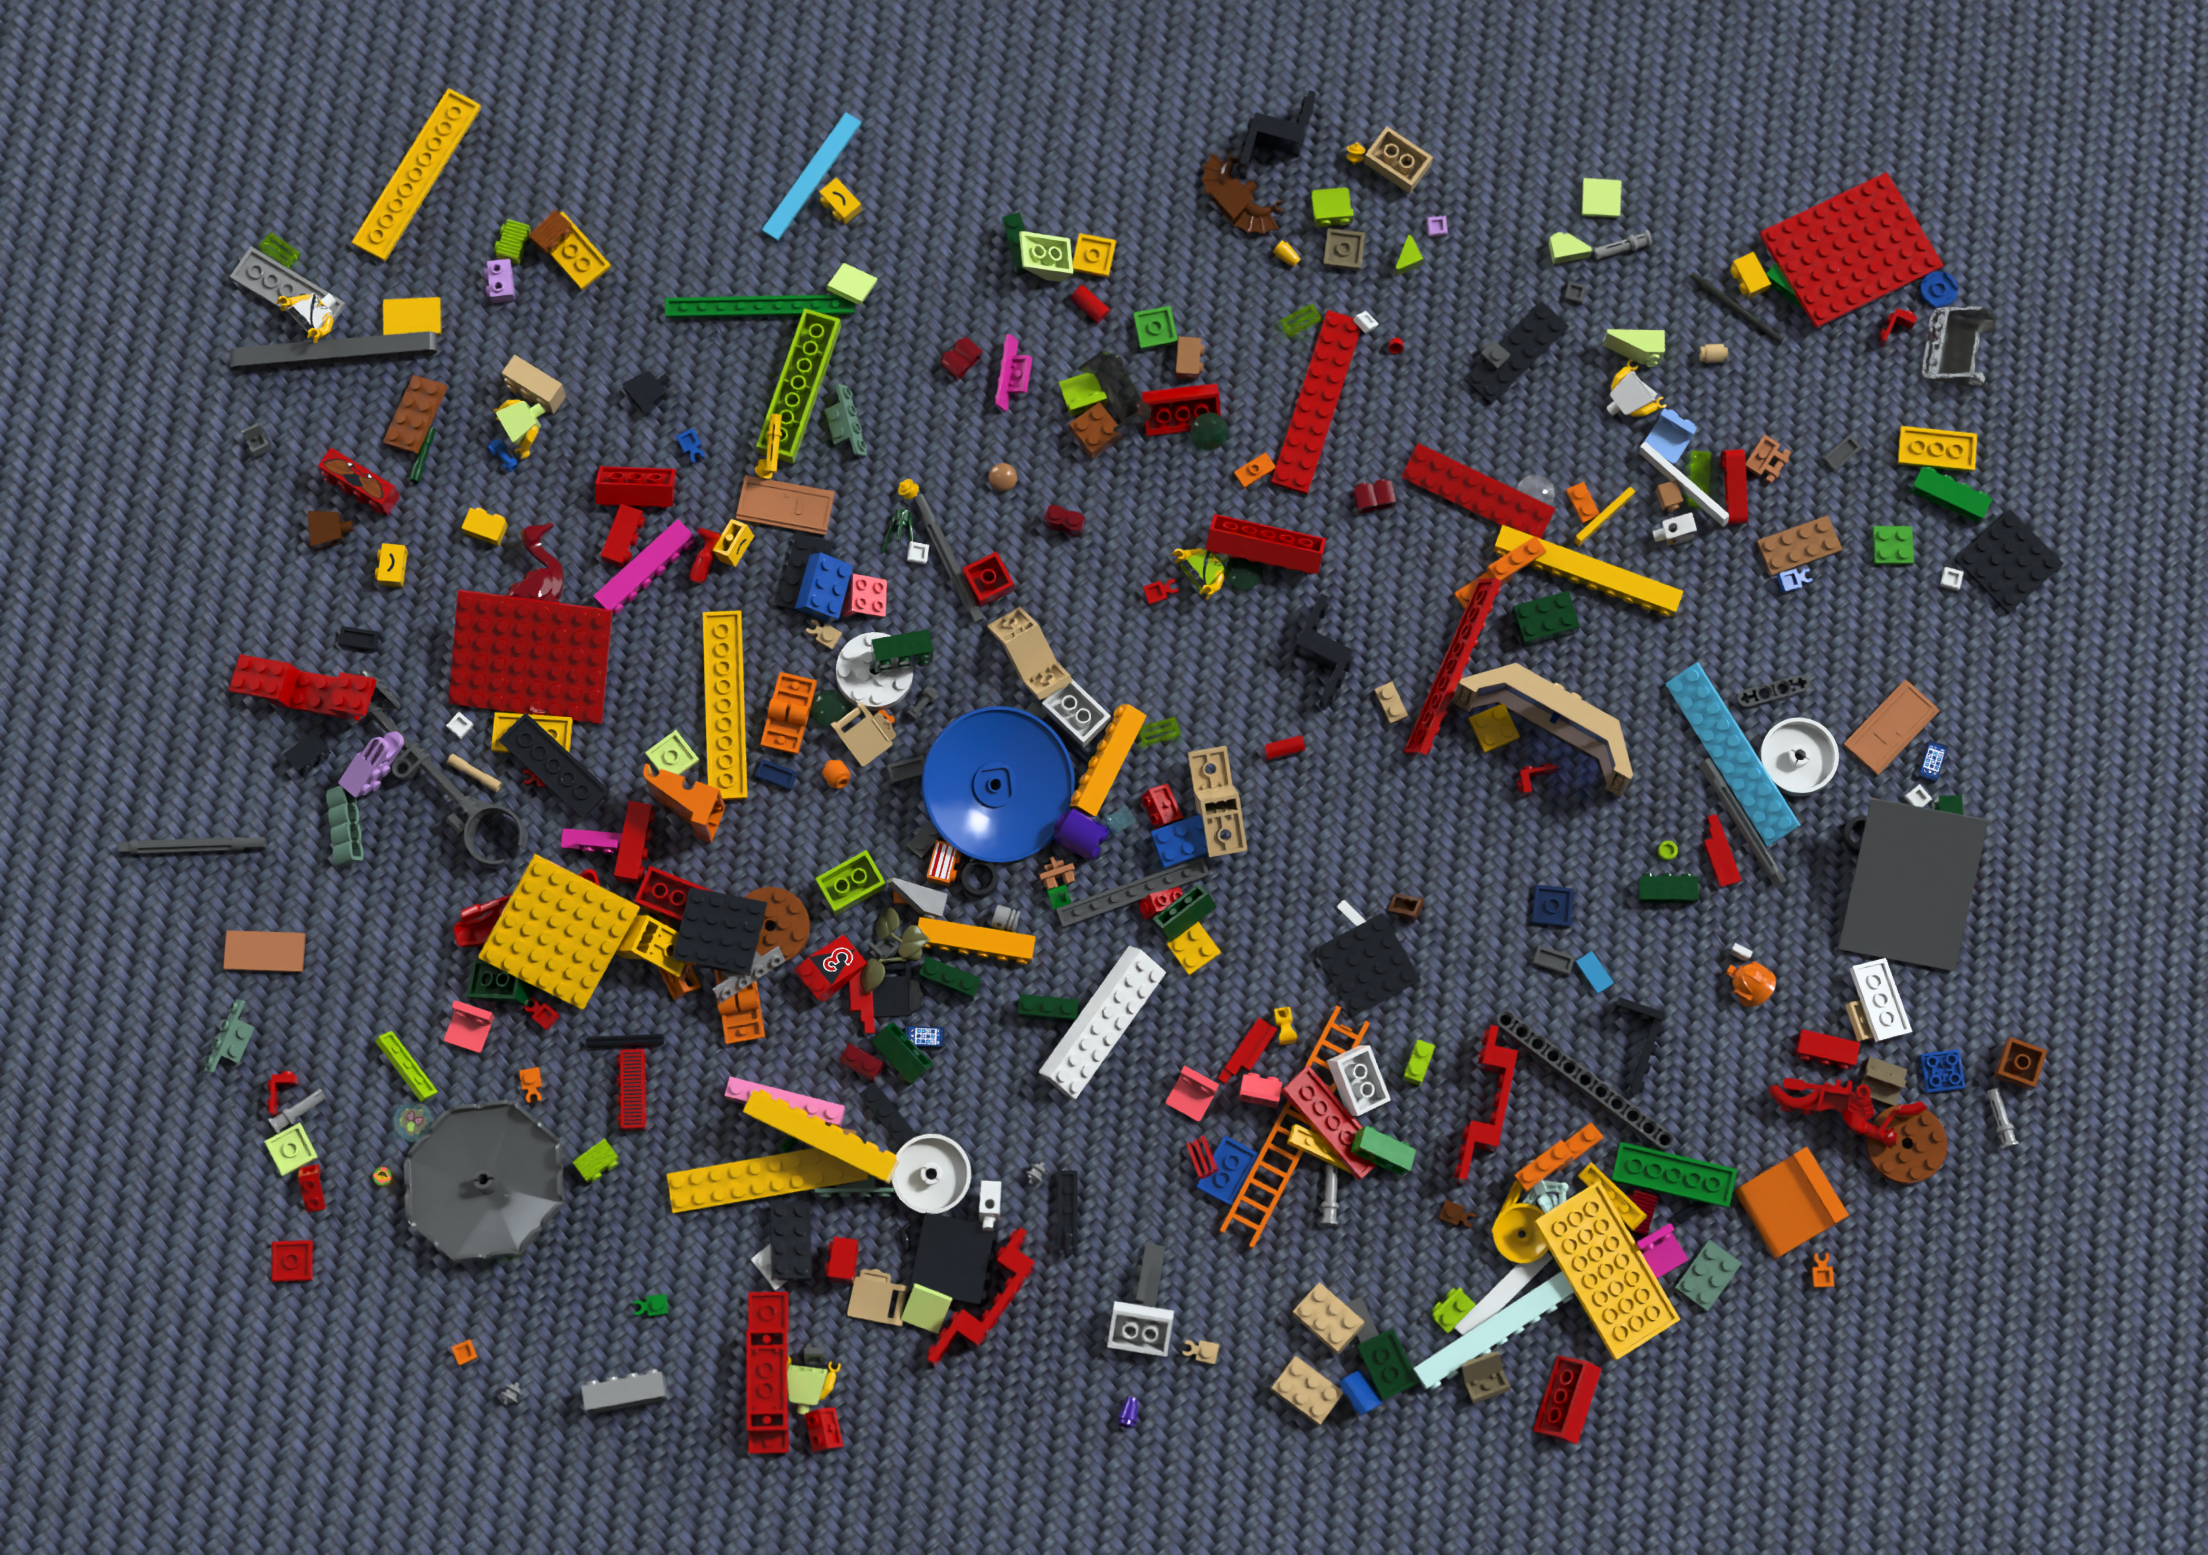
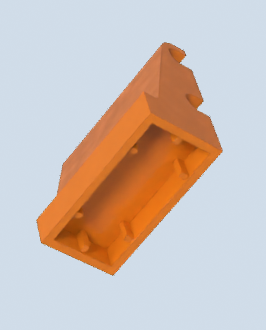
M646 763L643 775L652 797L691 824L698 839L712 843L725 810L720 789L696 781L692 789L685 790L683 788L685 777L664 769H660L658 776L654 777L650 765Z
M1808 1147L1796 1152L1791 1157L1734 1190L1735 1195L1775 1260L1818 1234L1837 1225L1849 1216Z

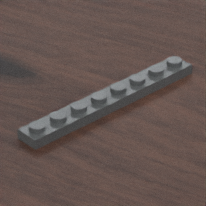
M1201 857L1057 908L1056 911L1062 928L1139 902L1151 893L1181 887L1209 877L1210 874L1204 858Z

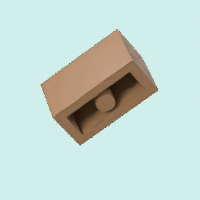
M1179 336L1176 379L1198 380L1199 374H1203V363H1200V356H1204L1205 345H1201V338Z

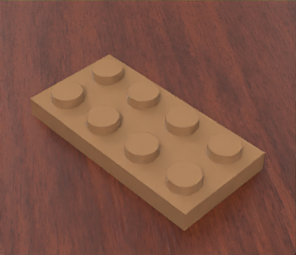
M1829 516L1765 537L1756 542L1770 577L1840 553L1843 550Z

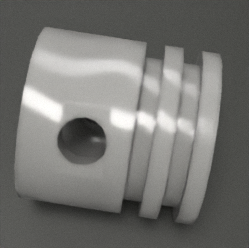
M998 904L991 927L1003 931L1006 929L1007 932L1015 933L1021 911L1016 912L1015 909L1011 911V908Z

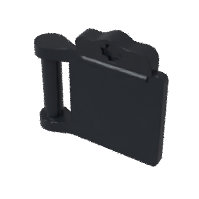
M911 960L905 961V963L885 964V971H905L906 976L884 977L880 985L873 990L874 1016H911L913 1011L921 1009V1000L923 998L920 982L911 979Z

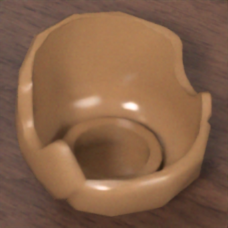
M998 463L991 468L988 479L990 485L995 490L1007 492L1016 485L1017 473L1011 465Z

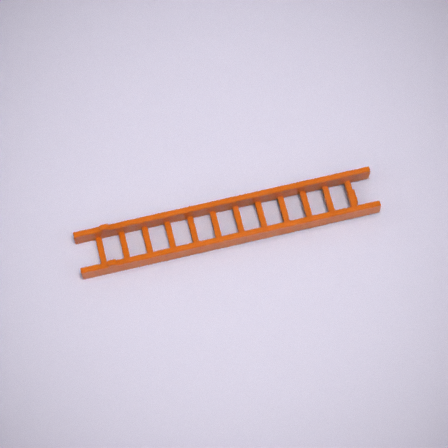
M1336 1006L1306 1066L1309 1065L1311 1067L1314 1062L1330 1071L1328 1063L1316 1057L1322 1045L1338 1054L1346 1052L1325 1040L1330 1029L1332 1028L1355 1040L1351 1048L1353 1049L1359 1046L1370 1022L1365 1021L1359 1034L1356 1035L1352 1033V1029L1342 1024L1339 1026L1334 1023L1341 1010V1007ZM1335 1081L1332 1086L1325 1084L1334 1094L1337 1088ZM1287 1100L1219 1233L1224 1235L1232 1218L1256 1230L1248 1247L1252 1250L1304 1152L1299 1149L1296 1156L1271 1144L1277 1131L1289 1137L1290 1131L1281 1127L1286 1114L1310 1126L1302 1115L1289 1109L1291 1106L1289 1100ZM1310 1127L1309 1130L1314 1132L1315 1130L1312 1127ZM1268 1149L1293 1161L1287 1173L1262 1161ZM1259 1166L1284 1178L1278 1191L1253 1178ZM1250 1183L1274 1195L1269 1208L1244 1196ZM1241 1201L1266 1213L1260 1225L1235 1213Z

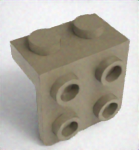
M1499 1351L1486 1353L1482 1357L1469 1359L1462 1364L1464 1384L1473 1404L1511 1390L1503 1372Z

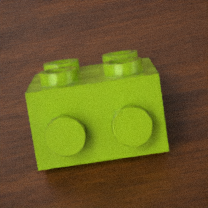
M1348 188L1312 191L1315 227L1353 223L1354 214L1353 209H1351Z

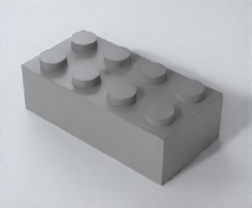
M657 1369L646 1371V1375L632 1373L627 1374L624 1379L610 1377L606 1378V1382L600 1383L598 1380L586 1382L585 1386H581L584 1407L588 1414L669 1400L665 1376L662 1372H658Z

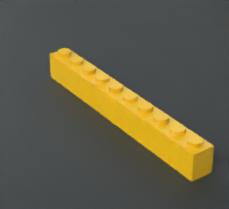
M1502 525L1493 551L1497 552L1498 556L1503 557L1534 536ZM1538 538L1545 548L1546 554L1530 563L1534 569L1549 571L1551 575L1568 578L1574 584L1582 583L1587 585V588L1594 591L1601 590L1610 597L1617 596L1623 598V601L1626 603H1636L1645 610L1651 611L1653 609L1662 616L1674 617L1683 594L1682 590Z

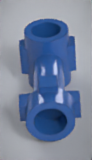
M500 438L494 439L487 446L489 453L492 456L497 454L504 462L502 466L505 470L507 469L509 472L514 471L518 467L517 460L514 457L510 459L503 450L506 446Z

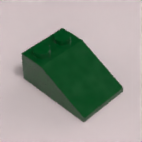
M474 960L466 997L508 1005L528 1006L532 984L483 960Z

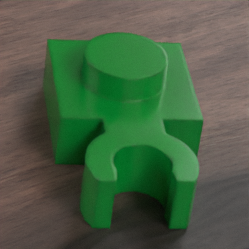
M666 1293L646 1296L647 1302L644 1303L640 1300L633 1301V1305H641V1310L634 1312L635 1316H641L647 1311L649 1317L669 1314Z

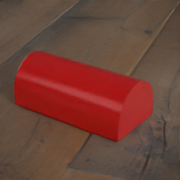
M1084 285L1078 287L1070 298L1097 325L1111 312Z
M1301 735L1265 744L1264 746L1267 760L1305 751V744Z

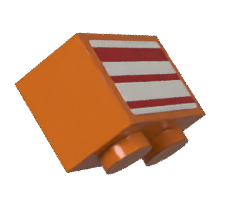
M936 840L927 873V881L950 887L951 881L955 882L957 871L954 868L956 863H960L962 853L948 843Z

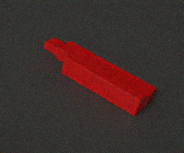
M1717 814L1708 816L1707 820L1710 825L1708 831L1711 839L1704 840L1703 845L1719 889L1740 883L1742 880Z
M862 969L848 981L849 1012H860V1023H864V1034H874L873 993L871 992L869 995L863 988L861 979Z
M1258 1018L1219 1075L1218 1080L1226 1084L1232 1075L1235 1076L1241 1067L1250 1072L1278 1029Z

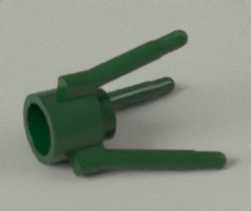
M905 509L896 510L895 516H892L881 553L885 552L894 526L898 527L897 542L900 541L902 528H906L907 525L909 540L914 542L913 519L910 518V511Z

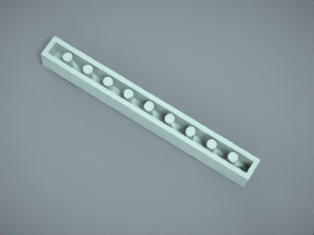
M1561 1271L1413 1368L1425 1390L1429 1387L1431 1390L1441 1385V1379L1447 1377L1449 1380L1458 1374L1457 1369L1467 1360L1473 1359L1478 1355L1482 1357L1486 1353L1491 1352L1490 1347L1495 1344L1498 1347L1508 1341L1507 1336L1512 1333L1516 1336L1525 1330L1523 1326L1528 1322L1533 1325L1541 1319L1539 1315L1545 1311L1549 1314L1557 1309L1556 1304L1560 1301H1563L1565 1304L1574 1298L1572 1295L1574 1291L1563 1272Z

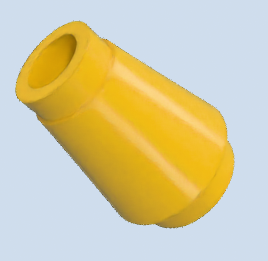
M1283 240L1272 251L1276 254L1275 257L1293 267L1301 259L1288 242L1285 243Z

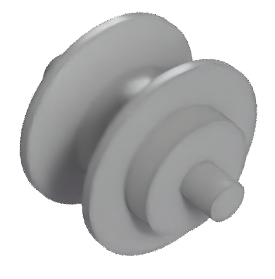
M1041 1162L1040 1165L1037 1163L1035 1165L1030 1164L1032 1170L1026 1171L1027 1177L1030 1179L1029 1183H1038V1181L1042 1183L1041 1176L1047 1175L1046 1169L1043 1167L1044 1163Z
M516 1382L515 1385L510 1384L509 1386L505 1384L507 1390L506 1392H501L503 1394L502 1398L505 1399L504 1404L507 1405L509 1402L513 1404L514 1401L518 1403L516 1397L523 1395L520 1393L521 1389L518 1388L519 1383Z

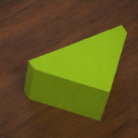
M1411 235L1407 236L1394 275L1399 276L1422 266L1423 257Z

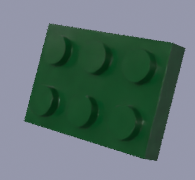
M1393 1328L1356 1345L1382 1400L1419 1383Z

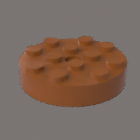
M764 887L747 894L744 898L765 901L768 904L756 951L762 957L778 946L786 960L780 965L794 960L806 947L811 929L810 918L802 902L791 892L777 887ZM766 923H775V929L767 931Z
M1900 1105L1883 1111L1872 1124L1880 1127L1893 1110L1896 1111ZM1928 1110L1914 1117L1902 1118L1895 1116L1886 1128L1889 1130L1894 1127V1133H1897L1896 1145L1892 1144L1891 1149L1885 1146L1883 1142L1866 1136V1152L1872 1167L1883 1178L1896 1184L1913 1185L1927 1180L1941 1167L1947 1153L1945 1130L1936 1116ZM1906 1140L1909 1143L1912 1141L1911 1148L1905 1149L1902 1146V1141Z

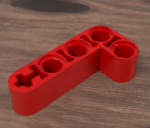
M1744 449L1721 450L1720 460L1721 466L1724 467L1726 512L1729 514L1727 524H1747L1748 503Z

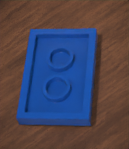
M1224 1135L1213 1155L1219 1171L1202 1180L1200 1179L1196 1188L1232 1206L1259 1153ZM1210 1163L1208 1165L1209 1170L1212 1169Z

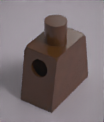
M308 511L310 545L313 551L344 543L343 533L354 532L353 522H342L338 512Z

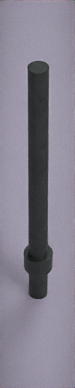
M1695 271L1689 276L1701 285V289L1706 292L1709 291L1779 344L1785 339L1713 286V282L1709 279L1705 280Z

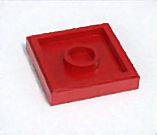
M312 1240L272 1242V1282L313 1281Z

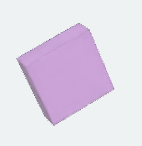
M1446 216L1427 218L1429 237L1448 235Z

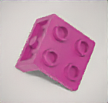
M1671 1223L1636 1243L1656 1279L1688 1261L1686 1254L1672 1233L1675 1229Z

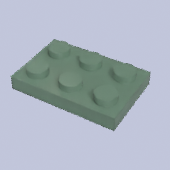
M1708 1240L1675 1289L1708 1312L1742 1263L1711 1240Z

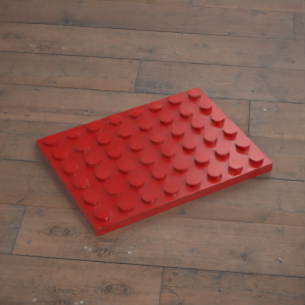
M1887 172L1759 233V236L1779 266L1815 329L1907 286L1934 271H1938L1944 266Z
M458 590L448 704L516 713L526 712L531 715L572 717L573 720L601 724L603 722L613 610Z

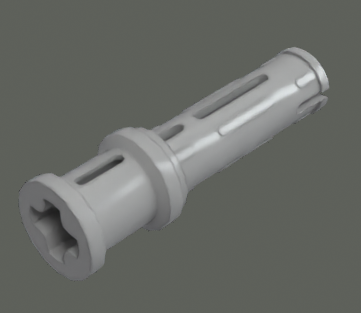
M1646 230L1643 234L1629 235L1628 239L1594 248V252L1598 260L1628 250L1637 251L1641 247H1651L1653 243L1650 232Z
M319 1088L290 1109L284 1108L282 1113L268 1120L278 1134L282 1128L288 1124H294L297 1117L327 1098Z
M1999 1088L1987 1091L1998 1125L1996 1131L1997 1134H2000L2003 1144L2001 1146L2002 1149L2018 1146L2019 1142L2016 1141L2013 1133L2014 1126L2009 1123Z
M1326 1165L1325 1198L1321 1204L1323 1217L1320 1221V1225L1338 1226L1336 1221L1337 1209H1339V1205L1336 1203L1338 1167H1334V1165Z

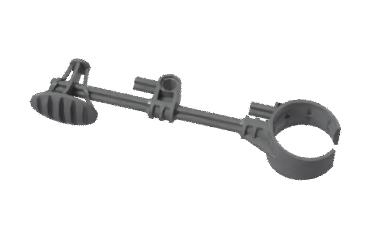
M364 668L360 669V676L371 677L377 680L366 717L370 715L386 733L397 731L404 739L402 749L405 752L400 757L397 755L390 767L393 774L402 781H409L419 771L423 770L456 803V810L461 811L463 817H467L466 824L454 813L445 820L457 832L455 837L481 863L494 868L509 866L505 859L492 861L480 856L474 845L475 833L479 825L488 817L496 814H506L513 818L519 827L520 839L518 846L526 849L528 833L523 821L511 810L503 806L493 805L471 796H464L431 762V755H426V750L420 749L419 743H412L382 712V710L399 709L401 707L396 696L387 685L372 672ZM385 695L393 704L379 698ZM377 700L389 706L377 707L373 702ZM343 719L348 725L353 727L359 722ZM407 766L406 773L400 774L401 767Z

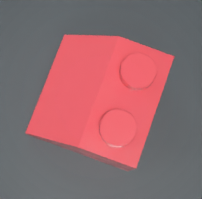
M1248 1073V1075L1243 1076L1239 1101L1272 1108L1278 1107L1283 1082H1279V1079L1275 1077L1259 1078L1260 1075L1255 1073Z

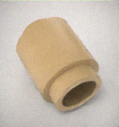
M1705 344L1700 347V361L1705 363H1724V360L1728 358L1727 347L1724 348V344Z

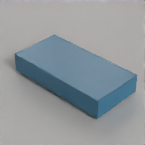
M1593 951L1575 962L1597 995L1614 984Z

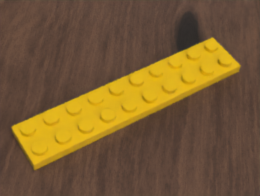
M449 88L447 89L352 241L354 246L383 261L387 260L480 111V104Z
M741 610L703 612L708 785L720 789L723 800L748 799Z
M816 1148L668 1173L667 1180L672 1212L679 1213L807 1191L815 1188L869 1180V1176L867 1173Z

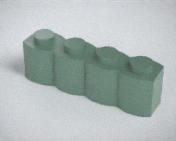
M341 785L327 790L326 800L329 807V822L332 827L331 841L334 846V862L338 866H349L363 861L364 852L360 842L361 829L358 824L359 810L356 805L357 797H354Z

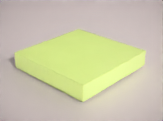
M1584 178L1582 216L1619 218L1621 180Z
M843 263L828 284L827 290L861 305L875 286L877 278Z
M677 730L645 752L659 772L660 769L682 775L700 761Z
M301 1123L264 1141L282 1177L318 1159Z
M915 1284L901 1320L938 1334L952 1298Z

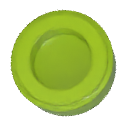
M1664 841L1658 847V855L1665 861L1673 860L1678 853L1677 845L1672 841Z

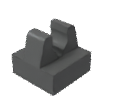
M808 1343L806 1348H804L805 1367L825 1366V1349L822 1343H819V1347L811 1348V1343Z

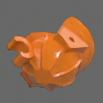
M1752 961L1748 965H1741L1738 969L1730 965L1725 973L1733 978L1732 985L1735 988L1733 993L1744 1006L1755 1007L1764 1003L1772 995L1776 986L1775 975L1756 961Z

